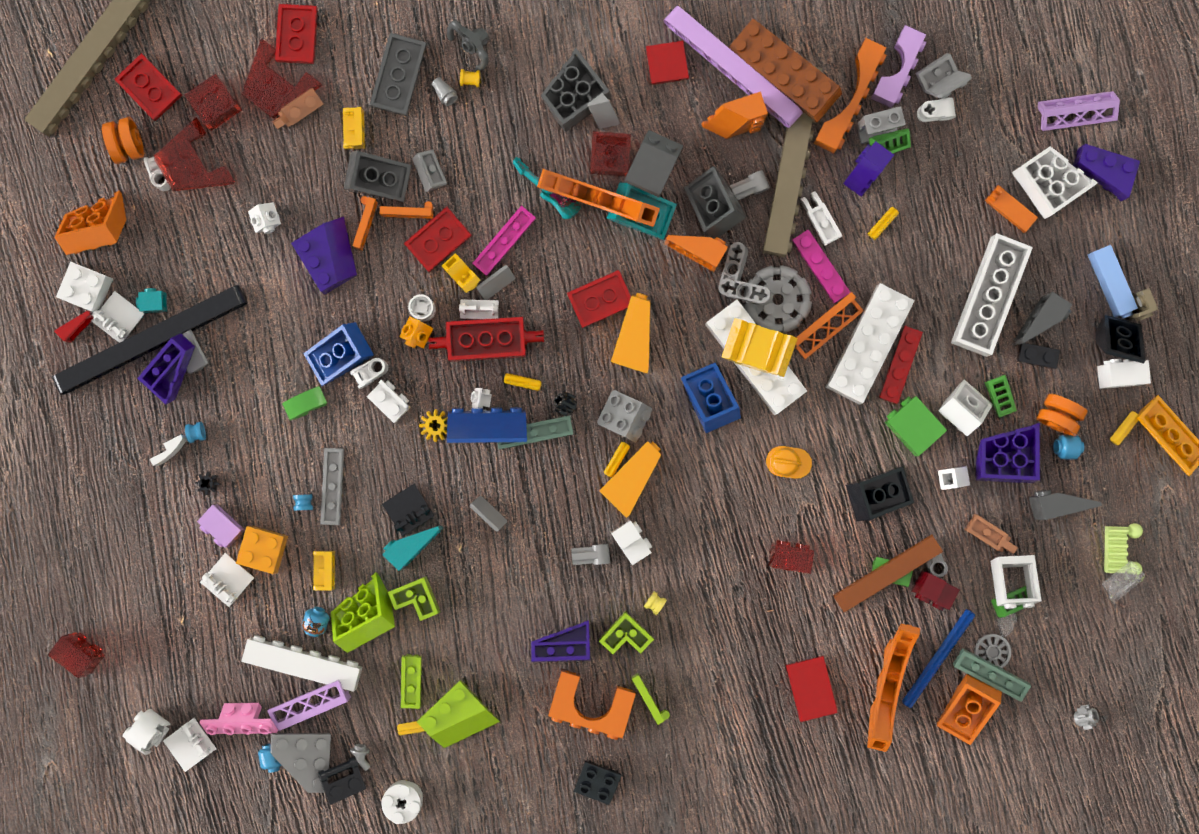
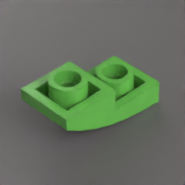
M320 386L283 402L282 405L291 421L307 415L309 411L326 406L327 401Z

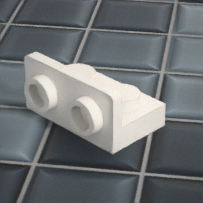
M380 380L379 384L367 398L393 423H396L411 408L408 405L409 400L402 393L398 395L394 391L396 387L390 381Z

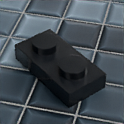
M1022 343L1020 344L1017 362L1057 369L1060 350Z

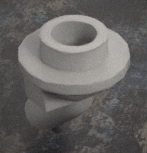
M356 744L350 748V752L355 756L357 763L367 771L371 765L365 760V756L370 750L364 744Z

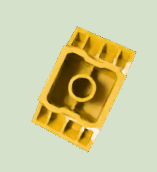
M734 318L722 358L764 373L784 377L798 338Z

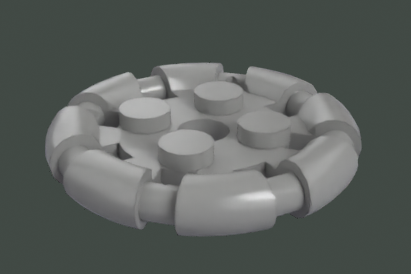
M782 265L780 267L768 266L756 272V276L748 281V283L755 285L762 281L766 284L764 287H767L773 296L778 294L783 298V302L780 305L774 304L773 301L768 305L753 304L745 301L744 308L757 325L787 333L798 328L803 319L806 320L812 307V302L810 301L812 293L808 282L804 277L802 278L797 274L798 271ZM773 275H780V280L773 281ZM791 279L797 283L794 288L788 283ZM745 287L743 297L749 295V287ZM765 291L764 294H758L755 292V295L759 296L761 299L767 297ZM798 295H802L803 302H797ZM793 310L798 314L795 318L789 315ZM761 311L767 315L764 320L759 316ZM775 319H782V324H775Z

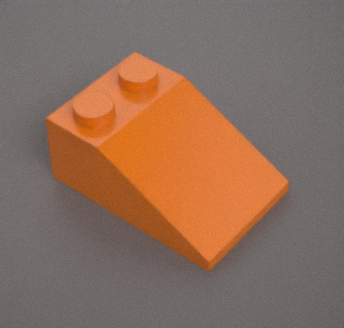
M668 235L665 240L666 246L712 272L716 270L728 248L725 245L726 242L717 237L713 239L712 237Z
M966 674L957 686L936 726L971 745L1001 704L1002 692Z

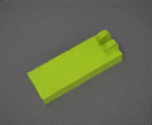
M411 654L402 655L401 708L420 709L422 656L417 654L411 656Z
M639 673L632 676L634 684L658 725L670 717L669 711L663 710L660 712Z

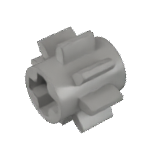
M1089 704L1082 705L1074 713V720L1078 726H1083L1084 730L1093 729L1096 723L1099 722V715L1096 709L1090 708Z

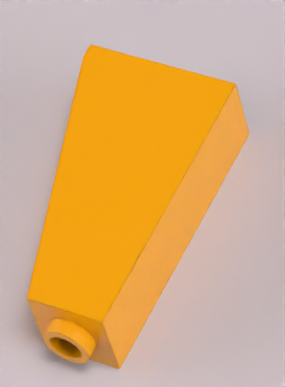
M637 293L631 296L611 362L648 373L651 300L647 299V295Z
M647 441L600 489V492L626 518L634 508L661 456L659 453L661 449L653 441L651 444Z

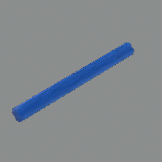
M968 609L964 611L902 700L904 705L912 708L974 619L975 614Z

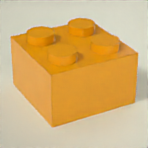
M246 526L236 564L271 574L278 573L288 536L255 526Z

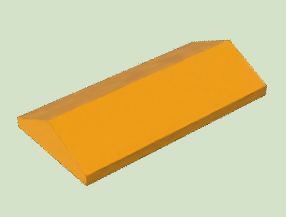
M1157 395L1139 411L1137 419L1189 476L1199 466V440L1162 398Z

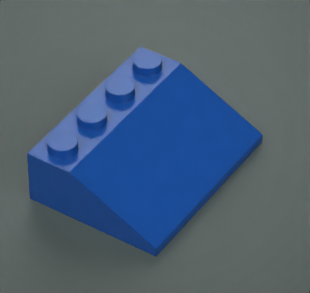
M500 407L491 408V411H483V408H471V411H464V408H452V411H448L447 443L527 442L526 410H522L521 407H512L510 411H502Z

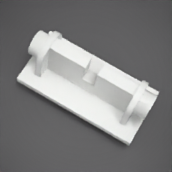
M461 299L459 304L460 319L498 318L499 301Z
M475 388L471 395L472 408L490 407L491 390Z

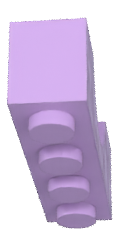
M906 25L904 26L894 46L901 57L902 65L900 72L890 77H881L871 97L872 100L890 108L895 103H899L903 95L900 91L903 86H907L911 77L908 73L910 69L914 70L919 60L916 56L918 52L922 53L926 45L924 41L926 34Z

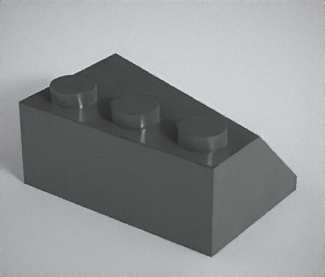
M575 48L572 56L564 63L561 71L553 78L541 95L551 114L565 132L591 114L587 104L601 93L608 100H611L609 89L577 48Z

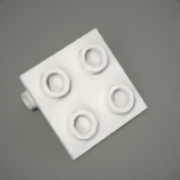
M114 291L102 308L92 313L94 318L91 321L120 343L128 337L145 314Z
M225 553L213 568L203 575L200 583L230 607L254 577Z
M195 718L185 723L181 728L163 740L185 772L217 749Z

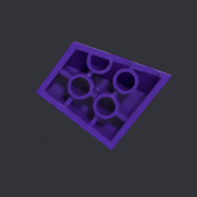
M344 216L323 223L291 243L320 292L324 295L357 276Z
M1040 423L981 439L976 458V481L1035 483L1040 481Z

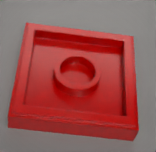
M683 41L646 46L651 85L689 79Z

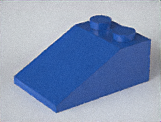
M356 322L342 324L303 353L321 386L351 371L374 356Z
M716 363L681 377V381L705 433L741 418L740 407Z

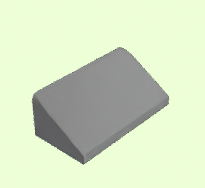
M603 93L587 104L599 129L620 124L610 101Z
M433 149L417 153L412 158L426 193L447 185Z
M504 265L476 286V289L484 300H488L514 281L515 276L509 267Z
M190 329L182 335L195 346L187 367L188 373L192 374L202 370L208 364V361Z
M482 496L477 497L469 506L496 532L507 523V519Z

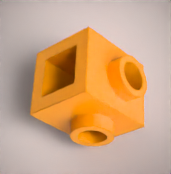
M409 316L399 337L406 340L404 344L414 349L416 346L424 349L428 342V337H430L434 328Z

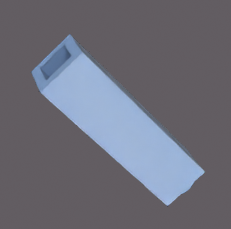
M1109 245L1088 254L1113 316H1121L1123 319L1133 315L1132 311L1138 309L1112 246Z

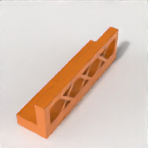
M852 292L796 337L798 339L795 349L804 360L864 311L855 301L856 296ZM849 303L857 310L854 315H844L845 307ZM832 317H841V325L838 328L830 327V319ZM818 329H827L825 339H815ZM803 341H812V348L808 353H805L799 346Z

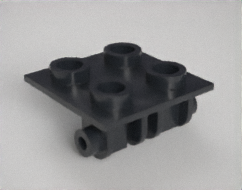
M415 484L382 504L395 524V529L397 532H400L401 536H404L435 516Z
M585 760L573 792L610 805L622 774L618 773V770L607 769L608 766L603 768L602 764L598 766V764L591 762V760Z

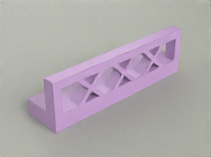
M1114 91L1040 101L1038 102V110L1042 114L1041 129L1046 131L1117 121L1120 99ZM1107 108H1113L1112 115L1104 116L1102 113ZM1088 111L1096 112L1091 118L1085 119L1083 117ZM1075 113L1077 115L1072 121L1065 120L1069 114ZM1056 116L1058 118L1054 123L1047 124V117Z
M336 680L267 711L278 731L344 704L349 701L351 696L349 691H344L340 680ZM336 686L339 694L333 697L328 696L329 689ZM313 695L323 698L321 702L315 705L309 703ZM299 702L305 705L304 709L298 712L292 710L294 703ZM282 710L287 712V715L277 720L274 712Z

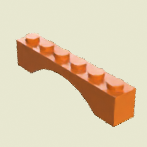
M865 38L855 58L857 83L853 98L840 114L824 122L813 144L833 154L837 149L841 150L845 139L842 137L845 132L849 133L853 125L851 119L853 115H858L862 107L859 103L862 98L865 99L870 91V88L867 86L870 81L874 82L878 74L876 68L878 64L882 66L887 56L884 54L886 47Z

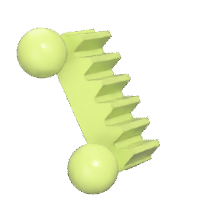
M1133 523L1128 527L1105 526L1104 572L1128 573L1132 577L1141 575L1142 566L1138 562H1131L1127 565V535L1134 539L1141 537L1143 529L1139 524Z

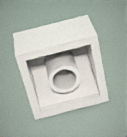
M964 379L943 402L938 411L945 419L954 424L960 432L968 436L983 423L993 404Z

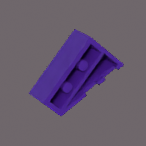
M876 141L872 146L868 144L855 162L858 164L843 184L862 197L894 154Z

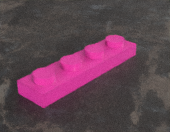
M521 205L472 264L488 276L532 225L536 217Z
M809 229L792 240L833 303L851 293Z

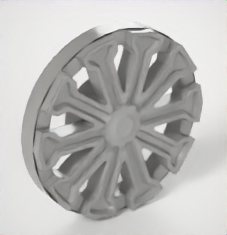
M987 634L978 639L974 648V654L979 656L978 654H985L981 658L987 659L990 663L993 660L994 665L1003 668L1010 661L1011 647L1004 637L997 634ZM985 639L987 640L988 646L985 643H983ZM981 645L985 650H979V646ZM1002 647H1007L1006 650H1001ZM1001 654H1006L1007 657L1003 658ZM997 659L1001 660L1002 664L999 665Z

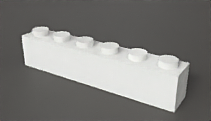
M258 635L247 639L241 662L323 684L340 680L343 689L353 692L357 689L363 667L358 666L356 661H339L340 658L337 656L329 655L324 657L321 656V652L310 650V652L302 651V647L295 645L287 647L284 646L283 642L277 640L268 642L265 641V637Z

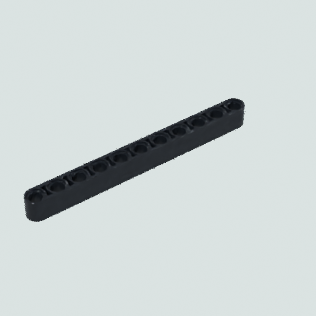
M233 286L52 376V379L59 394L65 395L165 346L172 337L180 333L183 334L190 329L193 332L245 306L248 302L240 286Z

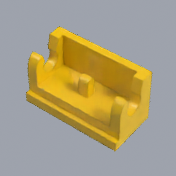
M362 107L343 108V149H365L364 110Z
M313 551V590H334L335 551Z

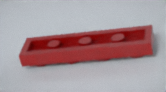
M903 326L879 395L880 399L898 404L923 332Z

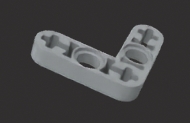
M741 242L733 243L729 248L718 288L719 292L729 298L759 305H768L773 299V294L767 287L740 281L748 256V248ZM735 250H743L742 253H738V256L735 253ZM732 265H737L738 271L733 275L730 274L729 268ZM730 285L731 287L736 288V292L730 289L726 291L724 288L725 286ZM749 287V295L743 297L741 295L742 289ZM765 291L767 297L761 299L759 296L755 295V292L758 294H764Z

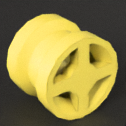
M654 591L643 607L651 609L653 614L657 615L667 600L660 598L658 593Z

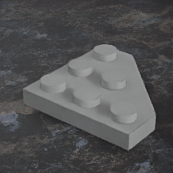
M271 733L270 753L308 793H324L317 772L329 769L331 734Z

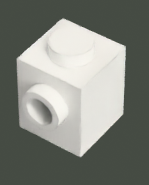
M967 466L938 471L941 490L970 485Z

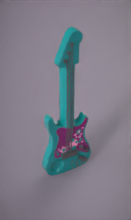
M515 157L513 164L520 175H524L537 186L540 178L531 172L529 167L520 158ZM541 189L540 196L553 204L563 219L574 217L581 209V205L576 200Z

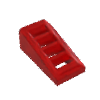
M86 311L57 328L54 332L63 341L72 343L92 322L91 320L94 318L92 316L93 312Z

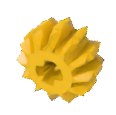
M437 409L434 410V416L428 411V419L423 416L421 417L423 421H426L425 424H419V427L426 428L421 434L425 435L428 433L427 440H430L433 436L434 442L438 441V435L441 440H445L443 433L447 434L446 422L448 417L444 418V411L440 413L439 417ZM434 421L441 425L440 428H437V431L431 428V424H435Z

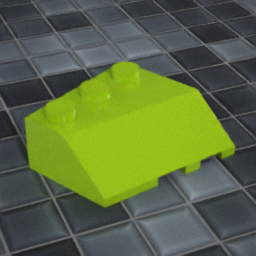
M377 572L371 576L372 580L366 585L362 584L358 588L359 591L352 598L347 597L331 612L333 642L347 653L395 627L392 602Z
M461 679L417 721L425 732L443 748L500 722Z

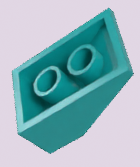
M619 182L617 194L658 207L660 210L654 227L612 212H608L607 219L664 240L677 204L662 197L654 196L628 183Z
M440 525L396 541L391 540L383 548L385 552L382 555L398 571H401L444 527Z

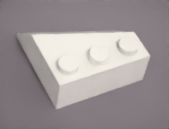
M1051 146L1012 172L1044 219L1055 214L1098 183L1084 175L1081 169H1076L1068 162V159Z

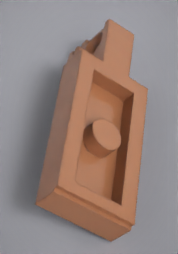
M310 88L282 107L278 112L280 116L272 122L277 129L285 124L289 127L322 106L323 102L314 89Z
M977 514L973 515L964 529L997 551L1003 552L1005 549L1014 554L1018 548L1009 542L1011 537L1007 533Z

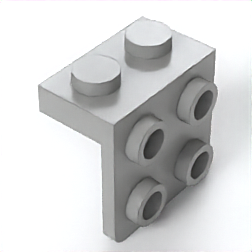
M946 53L915 73L924 93L938 98L950 96L953 90L964 87L972 79L970 74L957 70L949 53Z
M614 390L611 392L597 423L636 443L651 416L652 408Z

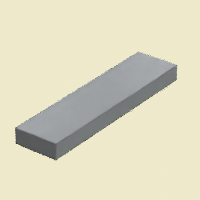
M324 448L320 525H341L344 449Z

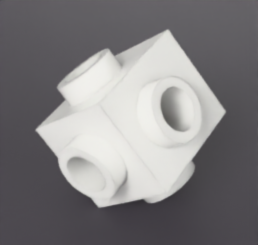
M274 202L258 204L248 211L251 224L256 233H272L281 224Z

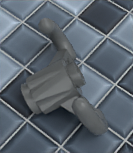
M457 20L451 21L447 27L448 40H454L455 30L462 37L461 45L463 50L471 54L476 52L480 57L481 63L475 66V70L483 71L489 62V56L483 49L488 43L487 41H489L488 33L483 28L471 31L462 26Z

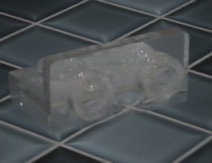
M1130 561L1104 581L1102 587L1109 593L1108 599L1114 604L1142 582L1145 574L1133 561Z

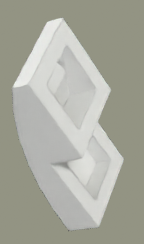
M179 435L163 443L166 451L151 458L152 465L160 466L171 459L187 441L186 435Z

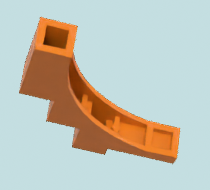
M546 169L542 170L537 185L538 188L652 227L655 225L660 210L658 207Z
M900 624L894 638L889 640L884 649L883 669L877 678L876 698L870 708L867 748L887 752L892 743L898 696L910 654L920 635V628Z

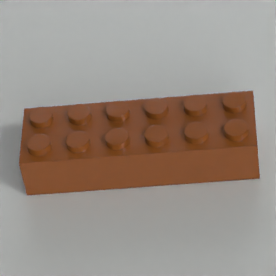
M754 18L728 47L793 101L802 112L816 123L842 95L838 84Z

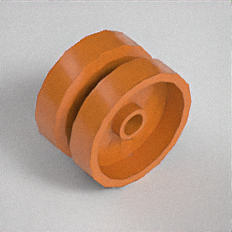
M130 116L120 119L118 124L114 121L102 124L104 143L115 164L127 162L128 156L132 160L144 157L141 135L136 123Z
M1048 394L1044 401V405L1048 409H1040L1036 419L1045 426L1060 433L1077 436L1080 425L1076 421H1084L1088 410L1067 398Z

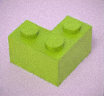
M427 576L388 592L395 610L413 603L420 621L441 612Z
M625 611L599 638V642L614 654L627 640L641 654L654 638Z

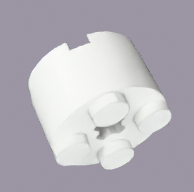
M152 709L145 712L140 711L134 718L135 723L123 734L126 742L144 755L150 754L152 752L150 748L153 745L157 747L169 731V728L166 726L170 725V722Z
M405 780L393 783L382 798L383 813L395 824H404L412 821L418 815L423 804V793L420 787L413 782ZM400 799L406 800L405 805L399 803Z

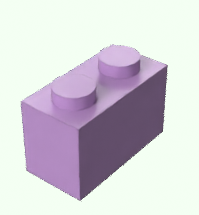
M213 504L197 521L201 525L199 528L207 535L210 533L215 538L214 542L221 548L223 546L225 548L230 547L245 531L218 504Z

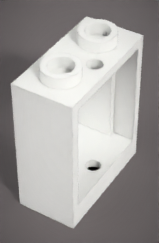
M1035 555L1004 556L990 561L997 606H1004L1005 609L1017 608L1016 605H1023V608L1035 607L1036 603L1042 601ZM1023 567L1028 598L1007 599L1003 568Z

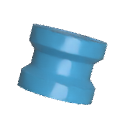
M197 422L195 425H185V434L189 443H194L198 439L200 441L206 440V432L202 422Z
M313 494L293 495L295 500L293 510H313L311 505Z

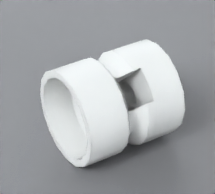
M416 295L409 302L408 309L410 314L421 322L430 321L436 314L434 302L426 295Z

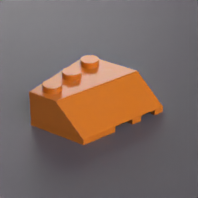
M761 91L722 104L715 111L714 115L707 118L708 121L701 123L702 127L725 139L746 132L752 134L760 131L768 115Z
M121 191L115 192L114 197L108 200L103 197L91 207L85 205L64 215L54 238L66 255L78 254L85 250H94L101 246L117 243L126 222Z

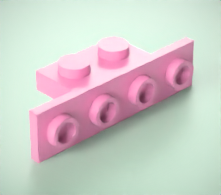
M224 703L218 719L200 720L201 726L210 735H249L278 732L272 719H258L262 709L260 703Z

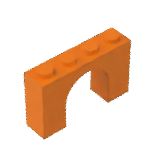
M562 669L548 714L549 717H552L551 720L558 723L566 721L570 723L571 727L581 729V726L589 728V732L594 734L606 733L608 738L618 740V737L623 739L636 691L617 686L610 709L600 717H586L578 711L574 703V695L580 674Z

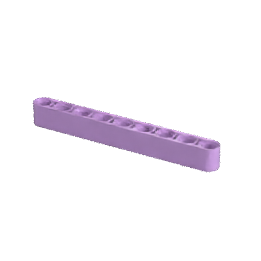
M676 6L663 20L668 28L746 94L751 95L761 91L767 111L784 126L790 128L803 114L802 110L682 8Z

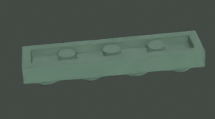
M570 415L526 424L527 442H497L498 450L574 435Z
M962 648L953 662L955 668L1020 702L1031 688L1029 682Z

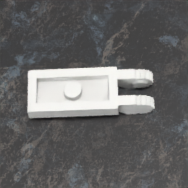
M814 191L811 193V197L817 207L812 209L805 197L800 200L824 246L841 238L842 234L826 205L822 203L818 194Z

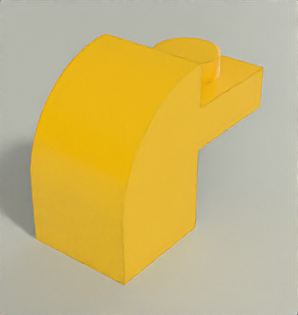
M456 253L442 265V268L466 293L473 290L480 281L477 275Z

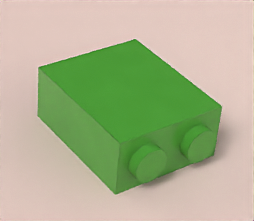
M908 396L900 403L902 405L897 411L894 409L886 416L888 419L884 423L914 456H920L947 429L917 396L912 398Z

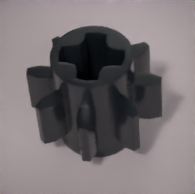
M563 391V394H557L553 401L556 407L555 411L565 416L568 413H573L577 407V402L574 400L576 396L566 391Z
M208 471L206 476L198 475L200 480L195 482V484L199 485L198 492L205 491V495H210V491L218 492L216 487L221 485L216 480L218 475L211 476V472ZM206 480L211 481L209 483L210 487L205 486L207 484Z

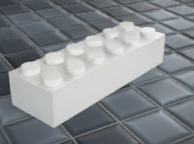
M997 233L990 238L952 338V344L986 357L993 354L1033 247Z
M881 283L878 284L825 388L859 405L863 404L915 300Z
M735 300L705 324L723 349L725 348L734 318L756 324L738 300ZM735 363L774 415H777L807 392L789 366L785 376L781 377Z

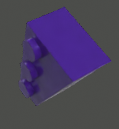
M1084 144L1078 148L1073 166L1076 169H1081L1084 175L1091 180L1094 179L1103 186V189L1117 196V199L1124 201L1130 197L1140 161Z
M181 333L172 337L137 379L165 405L176 400L195 346Z
M589 620L532 641L531 661L533 663L591 661Z

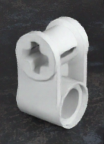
M943 98L926 101L918 108L917 117L922 122L956 118L953 98Z
M160 152L157 156L145 157L144 163L151 183L161 191L170 190L173 180L165 154ZM165 177L164 183L159 184L160 178Z
M374 358L350 371V374L355 377L359 384L358 388L362 389L385 375L388 371V364L383 359ZM377 362L382 363V370L380 372L374 370V365Z

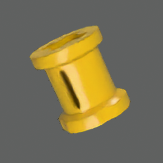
M461 69L460 86L475 85L479 88L480 70L470 72Z

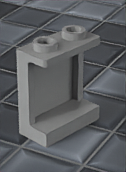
M900 106L863 116L856 126L860 144L869 143L870 137L898 131V127L904 126L906 123L902 108Z

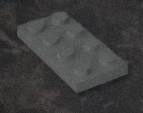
M389 33L371 97L370 107L407 117L426 51V42Z

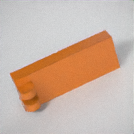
M999 185L984 200L1023 233L1027 232L1038 218Z
M366 196L360 199L365 209L352 245L355 249L363 251L378 206L376 199Z
M430 201L425 202L424 208L380 206V215L382 217L433 219L434 215L433 204Z

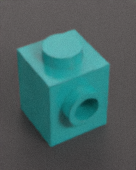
M156 288L144 289L145 292H138L136 306L140 312H167V293L156 291Z

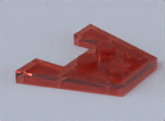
M261 38L242 95L270 117L275 118L279 115L278 112L282 107L310 88H313L315 91L322 84L306 72L294 87L270 69L267 64L274 57L276 49Z
M197 117L154 155V160L172 191L234 184V180L226 166L208 173L190 142L206 136V132Z

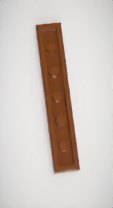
M931 534L837 592L833 597L843 612H846L936 557L943 550Z

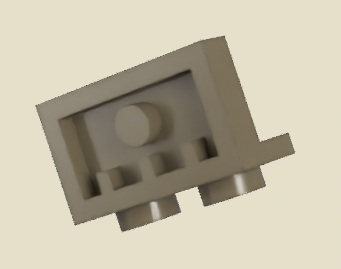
M1150 288L1132 294L1138 307V313L1128 316L1129 320L1135 318L1136 321L1153 316L1152 312L1158 310Z

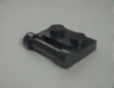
M354 756L331 769L317 772L329 805L366 789ZM347 769H352L353 773L328 783L327 778Z

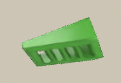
M908 128L869 138L871 146L876 141L892 154L911 147L910 131ZM901 136H902V142H903V144H900V137H901Z
M1005 375L984 382L998 418L1017 411ZM1001 383V387L994 389L993 385ZM1004 391V394L996 396V392ZM1004 397L1007 398V401H1004L1002 403L998 402L999 399H1002ZM1009 404L1010 408L1001 411L1000 407Z
M1026 586L1006 593L1007 599H1016L1015 595H1017L1018 599L1023 598L1021 592H1024L1026 598H1028ZM996 598L991 600L999 618L1024 609L1023 605H1016L1017 608L1005 609L1004 606H997Z

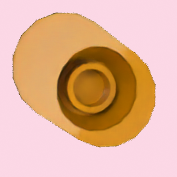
M778 446L768 453L766 465L769 471L776 476L796 479L802 478L810 472L812 459L805 450Z

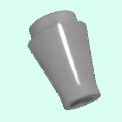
M441 77L436 78L432 82V86L442 104L450 106L458 99L457 92L445 83Z

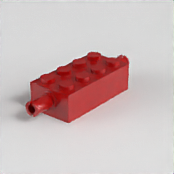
M523 317L446 322L445 337H428L429 343H436L428 345L429 350L446 348L448 361L450 362L526 357L527 343L544 342V330L526 331Z

